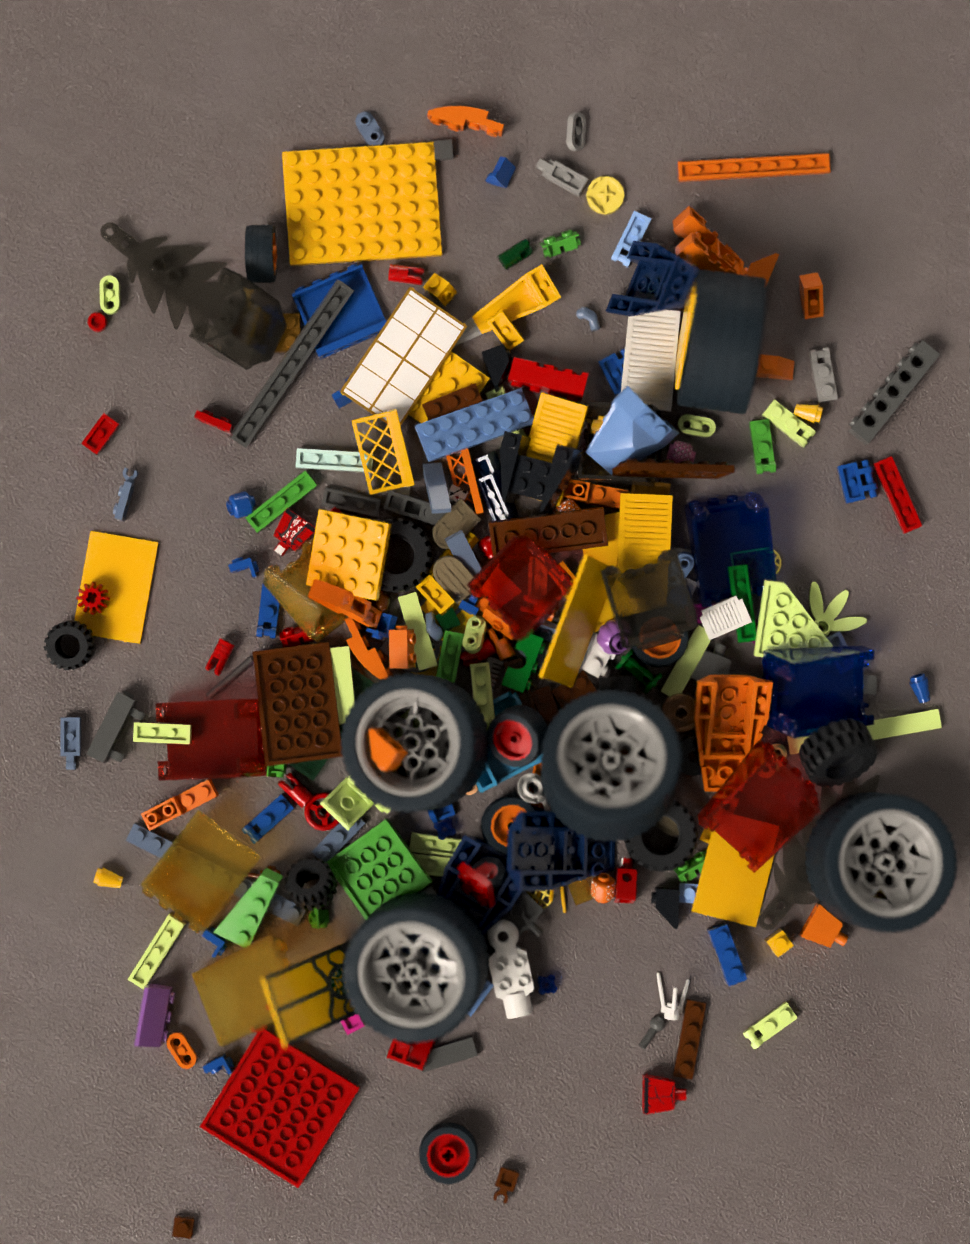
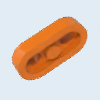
M180 1032L172 1033L166 1041L169 1051L181 1068L189 1069L193 1067L197 1061V1055L184 1034ZM178 1038L180 1045L174 1044V1039ZM189 1055L191 1060L185 1061L184 1056Z

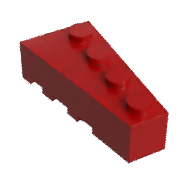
M513 358L508 382L511 383V386L516 388L525 386L529 388V391L535 393L544 391L555 397H567L566 400L575 403L582 401L589 373L582 372L581 375H577L571 369L566 368L558 371V368L553 365L544 364L543 367H540L538 362Z

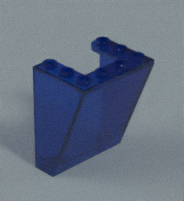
M748 492L745 496L728 495L725 499L714 497L707 499L705 502L694 500L688 502L689 504H685L684 509L691 553L694 558L698 597L702 608L712 606L711 601H716L717 603L720 602V599L731 598L727 568L730 566L747 564L751 594L762 596L764 579L777 581L770 512L768 505L761 495L757 494V492Z
M863 645L763 650L762 664L764 676L762 679L773 682L769 719L766 726L793 739L808 737L823 725L826 726L833 721L838 722L842 719L857 720L866 726L874 725V715H867L864 708L869 707V704L863 701V667H869V663L865 662V660H874V650Z

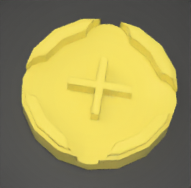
M598 177L588 187L587 202L591 209L599 214H612L623 204L624 189L621 183L613 177Z

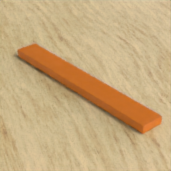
M829 153L682 161L677 163L678 182L830 174Z

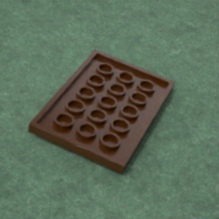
M324 642L254 651L253 660L266 767L343 757L330 643Z

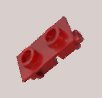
M307 621L295 628L288 627L279 633L284 648L301 645L300 637L303 638L304 643L317 640V637H320L316 621Z

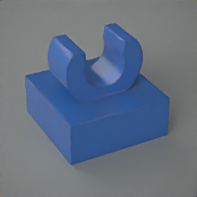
M471 594L468 602L462 600L458 608L476 616L479 608L475 607L478 597Z

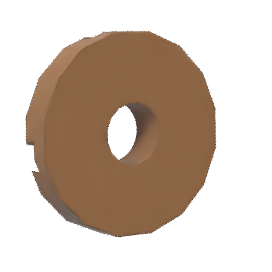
M679 693L673 694L666 699L661 711L666 714V718H669L675 731H688L695 726L694 698L687 694ZM677 709H685V715L677 717L675 715Z

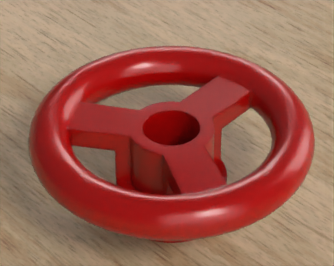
M317 793L305 805L304 814L306 821L316 830H331L339 824L336 819L328 824L327 818L330 816V813L327 811L326 815H321L320 809L324 807L313 804L318 799L326 798L330 793ZM310 810L315 811L316 817L322 820V825L313 821Z

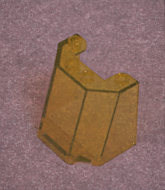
M313 538L303 544L300 558L295 562H290L282 571H280L278 565L269 566L264 573L263 584L307 636L319 642L341 626L345 621L344 619H346V615L343 613L338 614L308 597L311 586L306 585Z

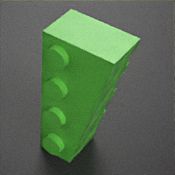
M266 868L213 933L249 949L254 942L283 876Z

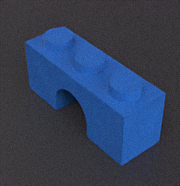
M723 923L707 929L727 985L732 986L747 980L728 925Z

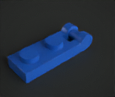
M262 584L257 637H263L264 635L276 639L282 585ZM264 623H271V629L264 628Z
M281 794L249 822L242 831L244 834L247 833L251 838L250 841L255 844L287 816L294 807ZM256 824L261 829L258 833L253 829Z

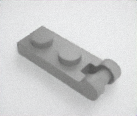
M825 347L819 351L815 349L809 350L818 403L837 400L838 396L829 348ZM823 358L824 363L818 364L817 359Z

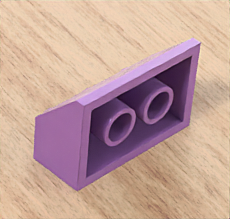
M150 983L144 988L134 1046L161 1047L163 1042L166 1043L168 1038V1031H165L166 1025L170 1023L172 1016L169 1008L175 999V993L172 992L173 987Z

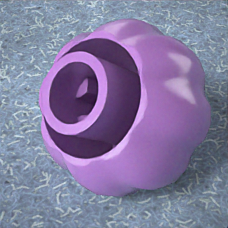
M609 620L599 628L597 643L605 653L619 655L630 647L631 630L624 621ZM609 643H610L615 649L610 648V647H609Z

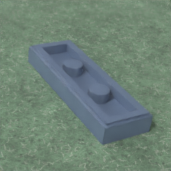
M442 463L423 464L422 470L432 514L451 512L452 508Z
M460 530L445 538L452 555L464 564L480 583L487 578L463 531Z

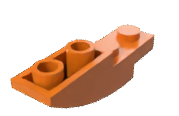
M446 106L429 110L427 113L431 123L439 126L441 124L446 125L455 132L459 130L464 131L466 125H469L468 127L475 131H479V129L486 131V134L492 137H497V135L502 137L504 131V124L489 120V111L479 108Z
M570 479L563 498H571L576 502L606 508L620 509V493H630V491Z
M314 579L308 597L338 614L343 613L370 629H376L382 611L371 606L370 601L362 597L353 596L352 592Z
M350 617L344 619L352 635L346 642L360 663L380 680L393 676L390 668L384 667L382 661L385 658L381 650L377 651L376 648L368 651L367 647L370 644L366 636L362 637L359 632L362 629L360 623Z
M210 778L141 813V816L148 830L151 831L216 798L219 794Z

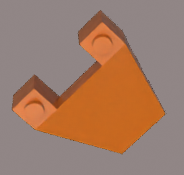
M688 206L673 220L674 233L679 238H684L675 247L676 256L691 265L696 264L698 269L724 272L725 274L745 275L743 260L728 244L724 246L717 238L719 236L715 230L711 232L705 226V219L693 208Z

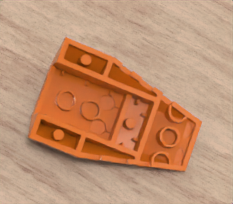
M708 675L698 680L694 724L705 792L743 790L750 771L751 760L755 757L758 741H761L764 725H767L769 719L772 681L750 675Z

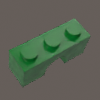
M522 630L515 649L525 654L526 664L521 669L508 667L501 684L502 686L521 693L524 692V689L529 690L532 682L529 676L531 672L535 673L539 662L535 660L538 654L542 655L546 645L542 643L544 638Z

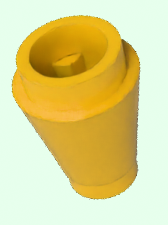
M796 404L794 415L814 424L815 422L820 423L823 408L819 407V405Z
M97 868L93 883H96L97 886L120 888L123 877L105 868Z

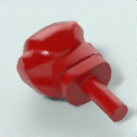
M489 535L482 538L478 546L485 556L491 559L493 558ZM494 560L498 568L502 566L499 560Z

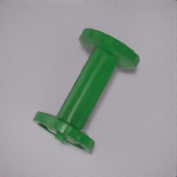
M631 649L626 655L621 657L620 662L615 667L617 669L622 666L625 667L646 686L643 690V693L646 694L652 687L657 685L656 683L663 675L659 673L654 676L632 656L634 651Z

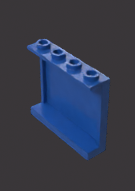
M353 264L342 273L340 271L334 272L329 275L330 278L325 280L318 279L307 288L302 286L295 289V293L292 294L302 320L306 325L337 279L354 290L315 347L320 360L377 336L387 322L362 264Z

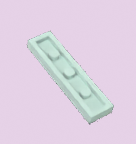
M297 448L296 468L364 472L359 452ZM370 457L366 464L367 468L373 470V458Z

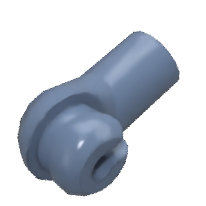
M581 307L576 311L579 319L584 318L589 321L591 331L600 329L598 318L594 311L587 307Z
M432 612L426 613L427 633L435 641L441 640L443 630L435 623V614Z

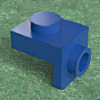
M243 557L232 560V564L228 565L231 573L250 568L253 578L258 577L257 572H260L257 562H253L251 558L244 560Z
M382 613L377 628H367L366 632L372 633L371 637L383 640V637L389 638V630L395 628L398 617Z
M214 927L211 929L207 928L202 934V937L217 946L212 954L213 958L217 955L221 956L227 948L224 945L227 939L213 933L216 929Z

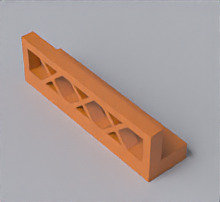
M462 450L457 460L450 455L446 456L453 485L459 487L463 482L470 488L464 502L467 500L474 504V513L477 516L484 514L469 450ZM457 464L465 468L466 472L462 478L454 474Z

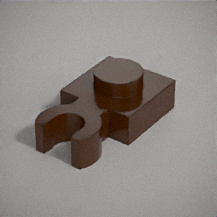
M503 1166L500 1167L495 1186L499 1187V1189L493 1195L495 1201L497 1196L502 1194L504 1196L503 1203H507V1191H514L519 1172Z

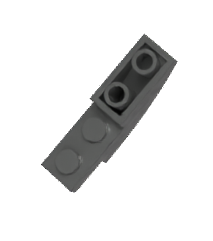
M390 490L384 505L386 510L434 525L445 514H432L429 502Z

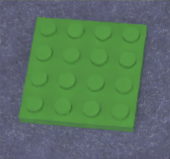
M388 818L326 862L365 920L383 903H387L388 900L395 899L400 895L416 893L432 882Z

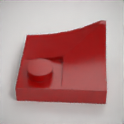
M394 1039L386 1058L424 1071L436 1040L406 1043V1041L399 1042Z

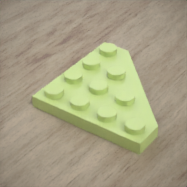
M764 579L753 655L756 657L830 664L833 645L783 581Z

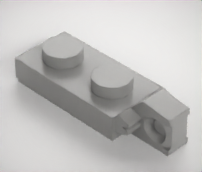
M539 159L536 164V168L543 172L542 176L578 197L588 181V178L557 161L550 160L547 163Z

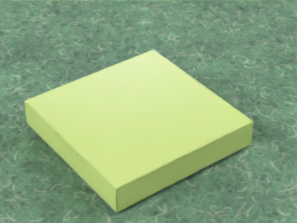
M346 777L320 804L344 828L349 830L374 803L367 799L359 791V788L350 784Z

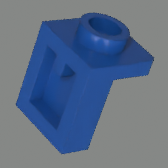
M223 1054L204 1064L202 1068L206 1074L210 1071L214 1074L223 1069L221 1067L223 1065L229 1075L233 1073L235 1065L230 1056L227 1057L226 1054Z

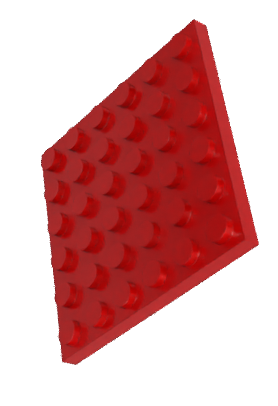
M261 1026L201 1123L200 1128L299 1188L360 1087L295 1046L283 1047L280 1037Z

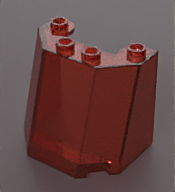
M515 535L478 572L467 586L470 588L469 592L475 598H486L489 601L488 605L502 615L501 619L507 625H510L509 634L513 639L523 641L568 600L573 583L571 582V576L542 546H537L527 535Z

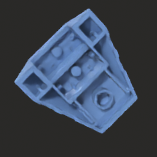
M627 385L614 398L609 413L603 418V424L599 431L595 433L586 453L612 475V468L619 466V463L626 462L627 459H637L638 461L664 448L679 432L668 421H664L649 408L641 397Z

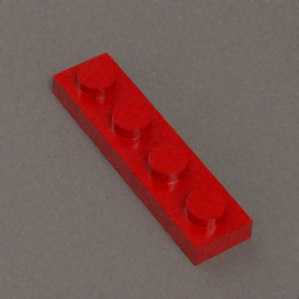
M890 456L874 463V468L903 534L922 527L893 457Z

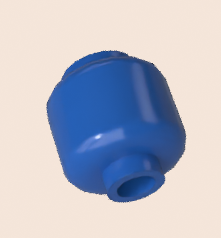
M246 491L230 495L228 501H226V506L230 516L242 518L253 513V507L256 506L253 495L250 496Z

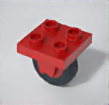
M495 857L481 858L475 862L472 868L465 862H462L458 866L462 890L466 894L474 896L479 904L486 905L491 909L495 905L493 890L502 886L506 878L504 864Z

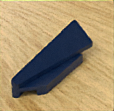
M493 451L472 460L473 466L481 477L476 482L492 520L519 518L515 504L502 501L501 464L497 452Z

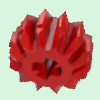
M95 582L91 583V588L88 584H84L86 590H78L83 595L76 597L77 600H82L78 606H85L83 612L87 613L90 610L91 615H94L96 610L98 613H102L101 606L108 607L104 600H110V597H104L108 590H102V584H99L96 588ZM91 594L95 596L97 595V597L95 598V603L89 601L92 598Z

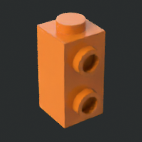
M396 625V629L389 630V668L409 669L415 667L417 660L416 653H414L416 635L414 629H407V625Z

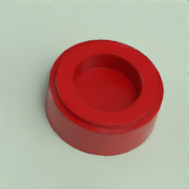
M99 312L92 313L87 321L89 328L94 332L104 331L108 324L107 318Z

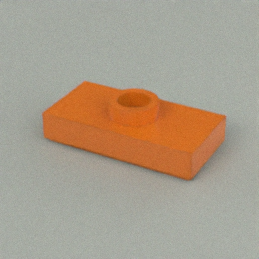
M491 604L485 608L482 615L484 620L491 624L496 631H500L510 640H513L520 627Z

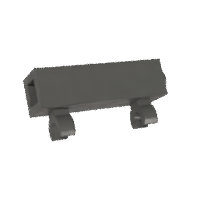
M125 690L123 693L117 692L86 753L87 755L103 763H107L109 757L122 762L125 755L114 750V747L130 715L138 720H143L145 713L134 708L137 700L133 699L135 695Z

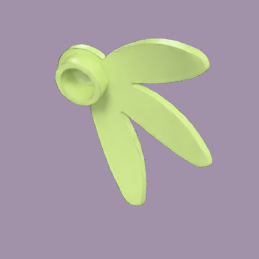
M812 582L809 591L810 609L815 619L814 622L817 626L823 628L825 636L830 631H850L867 623V619L864 617H846L834 621L843 609L849 591L844 590L830 602L824 613L820 588L816 582Z

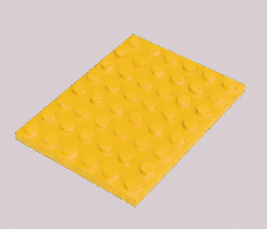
M434 142L282 152L290 266L442 256Z

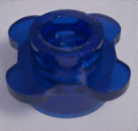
M445 818L444 821L434 824V829L437 830L440 840H444L449 835L454 836L456 833L450 818Z
M549 974L546 977L539 976L537 978V983H539L538 992L541 995L555 993L557 991L554 982L556 977L553 974Z

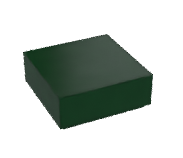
M453 607L443 615L440 613L435 615L443 633L445 630L449 631L461 625Z

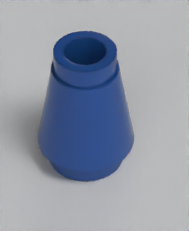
M924 673L911 676L909 684L919 703L929 701L928 677H925Z

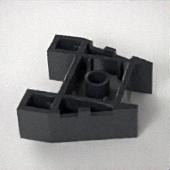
M505 431L500 448L502 501L514 504L516 494L541 500L540 512L551 514L563 490L565 491L569 480L578 470L582 451L557 444L552 463L526 457L530 437Z

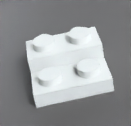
M594 632L580 669L598 679L600 675L604 677L609 668L606 664L609 658L611 660L614 659L615 654H607L603 651L602 647L597 643V634ZM609 643V647L612 648V649H615V648Z

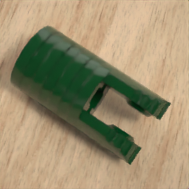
M523 239L497 256L505 270L513 267L533 253L532 247H529V240Z

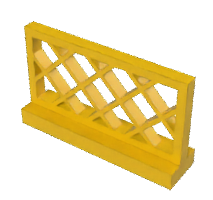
M397 409L351 420L370 495L415 485ZM386 416L388 424L384 430L374 425L378 418ZM365 422L370 425L365 435L358 431L356 423ZM372 427L382 432L377 442L368 437ZM384 434L392 438V444L389 449L379 444ZM365 439L375 444L370 453L362 448ZM377 446L387 451L382 460L372 455ZM389 453L397 459L394 467L384 462ZM370 457L380 463L375 472L367 468L366 463ZM382 464L391 469L386 479L377 474ZM393 471L401 475L402 483L393 484L388 481ZM374 476L384 481L381 488L372 489L371 481Z

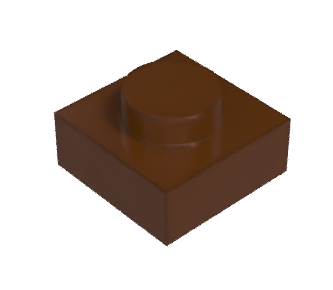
M175 1216L172 1237L192 1239L195 1218Z

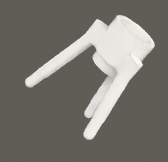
M657 973L661 1012L664 1013L665 1019L679 1020L690 980H686L680 1003H676L677 988L675 987L672 1002H667L666 1006L661 975Z

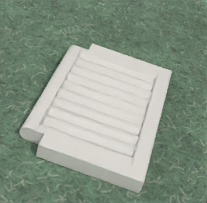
M737 595L701 610L703 616L700 617V620L709 640L752 622L743 599L738 600Z

